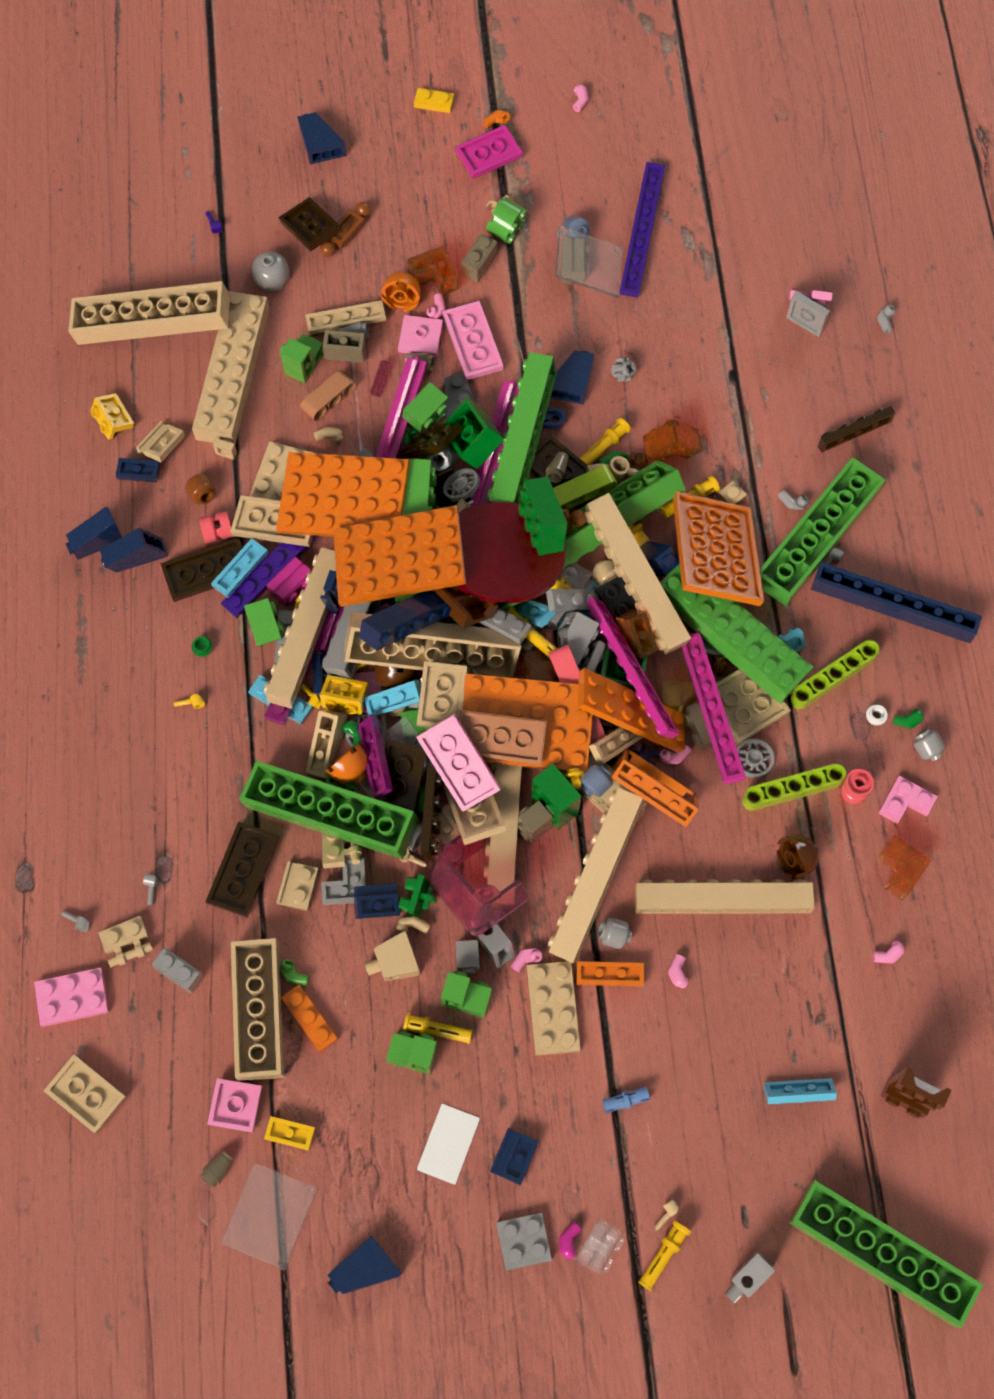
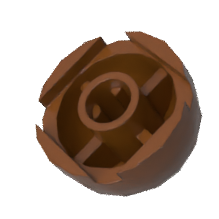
M375 665L376 681L382 687H385L386 690L414 681L417 672L414 669Z
M794 834L783 837L778 841L777 845L780 844V849L776 851L777 858L782 870L793 875L790 878L800 879L814 871L818 863V848L808 837Z

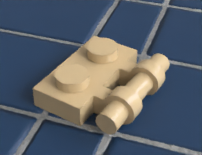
M322 833L323 868L345 867V859H351L352 864H359L362 848L357 844L351 843V847L345 849V843L350 842Z
M141 916L98 932L105 953L115 952L116 956L108 959L110 967L118 964L122 966L127 963L126 961L135 957L146 956L145 953L153 950L150 942L144 945L141 943L142 940L149 938ZM134 944V949L123 953L122 948Z

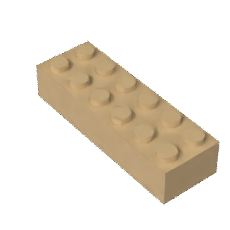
M276 938L231 942L235 1078L239 1082L284 1078L279 943Z

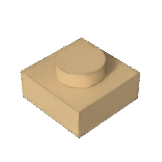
M216 438L213 443L215 453L235 460L237 455L235 444L228 439L221 440Z
M734 481L718 492V497L723 502L736 505L747 496Z

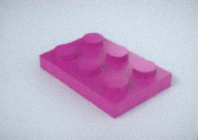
M506 125L455 147V152L472 179L523 157L522 150Z

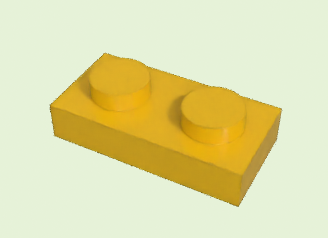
M417 88L414 108L451 113L454 93Z
M270 1116L264 1139L309 1151L315 1127Z

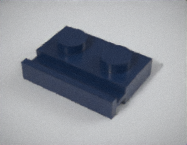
M329 570L323 588L325 594L321 595L320 598L331 614L338 615L337 607L340 605L338 603L336 571Z
M398 884L353 887L355 894V919L400 916L399 896L397 893Z
M508 1128L490 1173L521 1186L539 1141Z

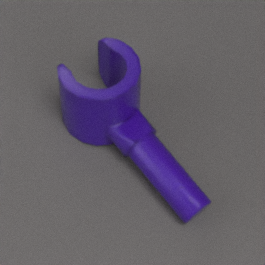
M206 211L205 214L209 220L212 233H221V222L214 221L211 213Z

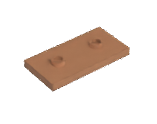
M459 710L458 720L481 757L542 765L547 720Z

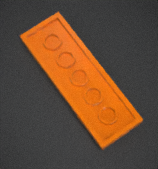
M583 668L579 671V709L677 753L685 750L683 713L663 704L680 734L674 739L661 736L655 729L656 724L653 719L645 712L646 707L644 703L636 696V691L589 669Z

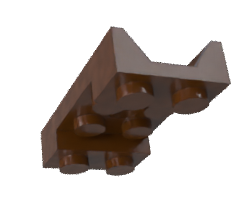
M456 586L434 590L451 607L449 615L462 628L493 618L498 608L497 603L479 600V597L470 593L466 594Z
M907 1067L888 1079L881 1096L886 1098L885 1102L894 1107L901 1106L907 1109V1114L919 1119V1117L927 1116L930 1110L935 1111L936 1109L944 1108L952 1090L949 1088L942 1091L916 1078L913 1075V1070Z

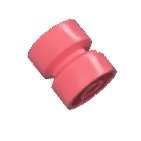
M227 511L216 513L215 517L208 515L199 518L205 543L217 541L218 537L222 539L234 537L230 533L231 523ZM215 525H221V527L216 529Z
M863 769L851 771L840 788L843 799L851 804L863 802L873 789V777L868 771Z

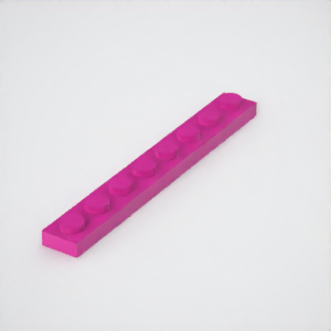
M591 597L586 601L590 609L589 613L599 623V631L607 638V645L615 652L617 663L627 673L626 678L636 689L635 694L638 699L644 703L646 707L645 712L656 724V731L661 736L674 739L680 733L605 603Z
M700 632L689 634L691 640L681 648L723 783L726 785L745 780L743 766Z

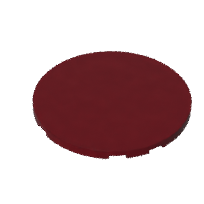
M488 502L469 507L459 513L466 584L456 587L466 594L470 593L479 597V600L490 603L510 602V604L532 600L552 588L560 574H562L566 558L565 544L561 552L539 556L537 549L533 548L531 544L530 532H527L525 529V519L519 514V504Z

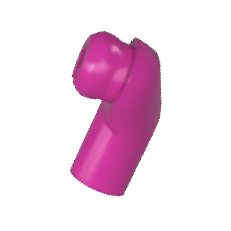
M574 1222L559 1237L560 1253L566 1259H573L575 1257L576 1250L574 1249L573 1239L581 1232L579 1226Z

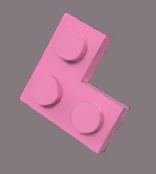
M791 290L789 292L788 301H791L796 291ZM813 290L809 293L798 291L801 294L807 295L814 302L824 306L832 300L831 292Z
M898 776L878 814L897 824L907 806L927 816L938 796Z

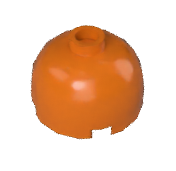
M406 272L391 274L386 278L381 290V298L385 305L393 310H396V307L404 308L402 312L413 310L418 305L421 295L418 281L413 275Z
M358 743L354 747L356 750L353 748L349 749L334 762L331 768L328 767L325 770L335 782L350 784L354 781L355 784H358L366 777L364 772L367 767V755Z

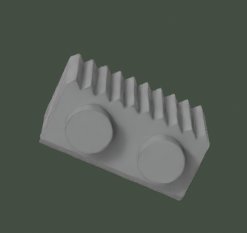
M163 948L152 963L157 972L166 976L189 994L195 991L204 978V975L199 970L167 948Z

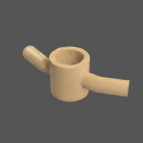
M622 456L613 457L609 464L599 463L586 466V471L589 472L600 466L608 465L617 483L622 482L626 475L632 476L639 472L637 469L629 468L628 460Z

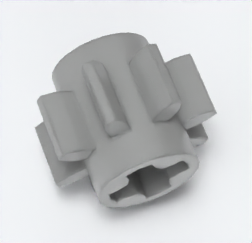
M629 357L615 359L616 363L611 368L612 375L618 378V382L631 381V376L636 372L634 362L630 361Z

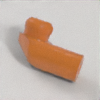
M496 110L484 118L482 123L486 128H489L494 123L506 124L509 122L511 115L507 111Z

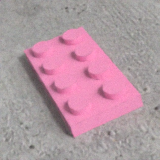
M480 301L442 311L466 380L504 370Z
M455 713L417 735L416 738L462 811L500 791L501 787Z

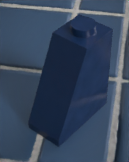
M316 112L297 116L310 165L346 156L344 141Z
M575 350L557 371L551 398L584 405L594 364V354L588 351Z
M105 507L67 533L66 536L69 542L65 544L70 555L74 553L77 560L100 551L101 548L120 539L122 536L109 508Z
M141 528L100 549L103 566L114 572L124 571L168 556L163 538Z
M647 541L640 546L656 577L665 576L680 564L677 555L669 545Z
M371 1236L328 1274V1277L331 1279L328 1281V1284L336 1294L339 1291L342 1294H347L399 1278L402 1273Z

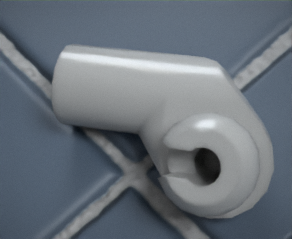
M890 304L883 307L877 316V321L884 334H888L893 330L889 320L892 314L895 313V308Z

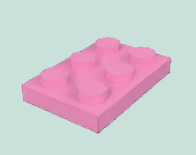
M102 968L34 982L41 1027L109 1013Z

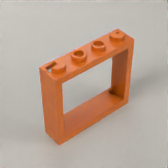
M627 748L622 751L613 764L611 778L683 826L687 827L699 810L696 793ZM628 753H629L630 755H632L631 758L629 759V761H628ZM686 792L692 795L689 801L683 797Z

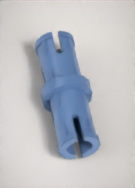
M646 1086L629 1092L625 1090L614 1097L602 1099L606 1114L623 1108L627 1110L638 1103L650 1101Z

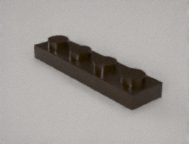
M892 406L886 409L880 408L868 417L862 416L852 424L846 423L836 431H828L821 436L818 448L821 453L891 423L895 411Z

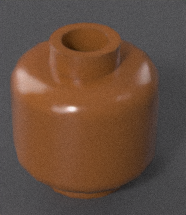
M203 474L192 476L185 486L186 493L196 504L209 503L216 492L214 485Z

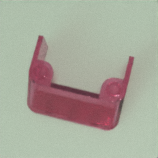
M459 835L442 847L429 882L436 894L467 932L477 936L483 934L528 901V898L519 879L501 892L493 885H484L475 891L456 869V866L483 847L480 841L464 845L462 837Z

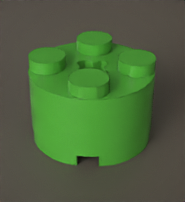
M504 197L495 207L492 213V222L488 221L486 231L502 241L512 244L516 237L515 231L517 229L521 230L525 223L524 217L528 210Z

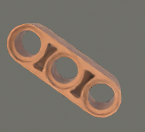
M338 370L305 397L300 407L314 421H318L351 394L356 387V383L345 372Z

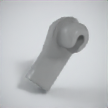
M785 490L777 496L788 509L803 510L809 503L806 496L802 495L799 498H792Z

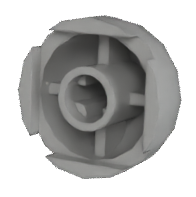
M267 251L255 258L252 263L251 275L254 284L262 288L263 291L275 292L284 288V284L287 281L289 282L290 268L282 255Z

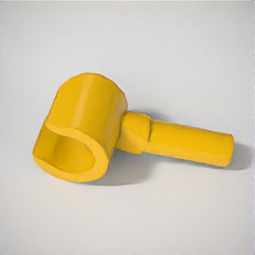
M303 683L302 689L311 697L308 704L319 709L321 706L320 697L315 695Z
M193 694L189 699L175 701L174 707L192 704L194 709H200L205 706V703L200 695Z

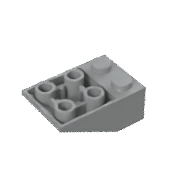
M579 612L566 613L557 631V648L568 644L578 666L581 659L584 660L589 652L587 647L590 641H593L599 632L597 629L599 623Z

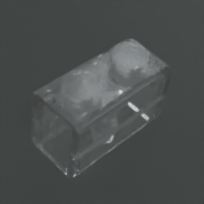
M598 1218L575 1261L599 1276L602 1272L607 1274L613 1263V1260L610 1259L613 1251L619 1252L625 1239L621 1238L623 1232Z

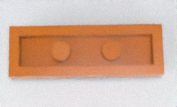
M577 961L576 985L643 987L644 963Z
M297 985L281 997L319 1053L338 1040L300 985Z

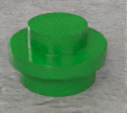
M200 636L192 642L191 648L196 656L205 657L212 652L213 644L209 638Z

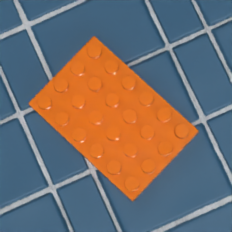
M288 452L276 531L287 534L334 537V528L402 516L410 461L408 459Z
M676 491L673 505L682 590L761 606L764 602L751 508Z
M457 505L333 529L338 603L341 607L466 584Z
M476 674L465 675L462 710L547 720L542 765L482 757L485 763L546 769L553 763L560 771L579 768V771H584V773L588 769L593 714L578 708L579 684Z

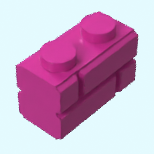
M294 557L266 585L267 590L283 606L286 607L289 603L293 604L296 602L301 590L306 589V577L308 572H312V570L298 558Z

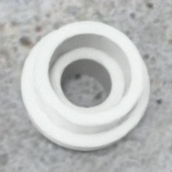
M872 705L866 711V718L872 725H882L887 720V711L881 705ZM873 713L879 714L880 718H875Z

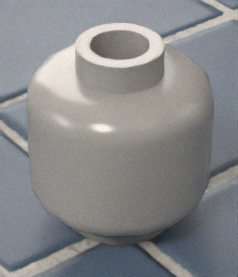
M928 728L914 737L916 740L913 742V746L921 759H931L933 762L943 756L942 751L945 749L946 744L936 730Z
M607 918L600 923L597 937L600 938L602 945L621 949L626 943L630 942L632 931L629 930V925L626 921Z

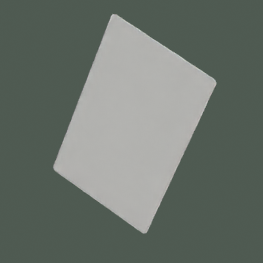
M441 1104L417 1170L455 1185L480 1119L453 1107Z

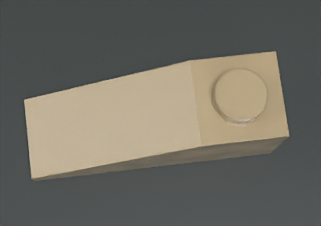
M328 709L319 711L305 773L326 778L327 773L325 770L328 767L331 768L344 735L342 726L347 722L348 714Z

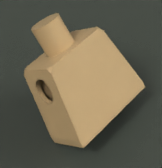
M406 931L375 947L374 952L377 959L364 963L368 976L382 972L384 981L420 975Z

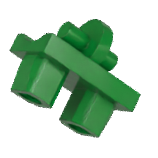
M418 874V878L407 877L405 889L412 891L413 894L411 898L402 896L398 905L401 910L418 918L422 909L428 910L429 905L437 904L438 900L432 896L434 889L429 887L430 881L425 879V875Z

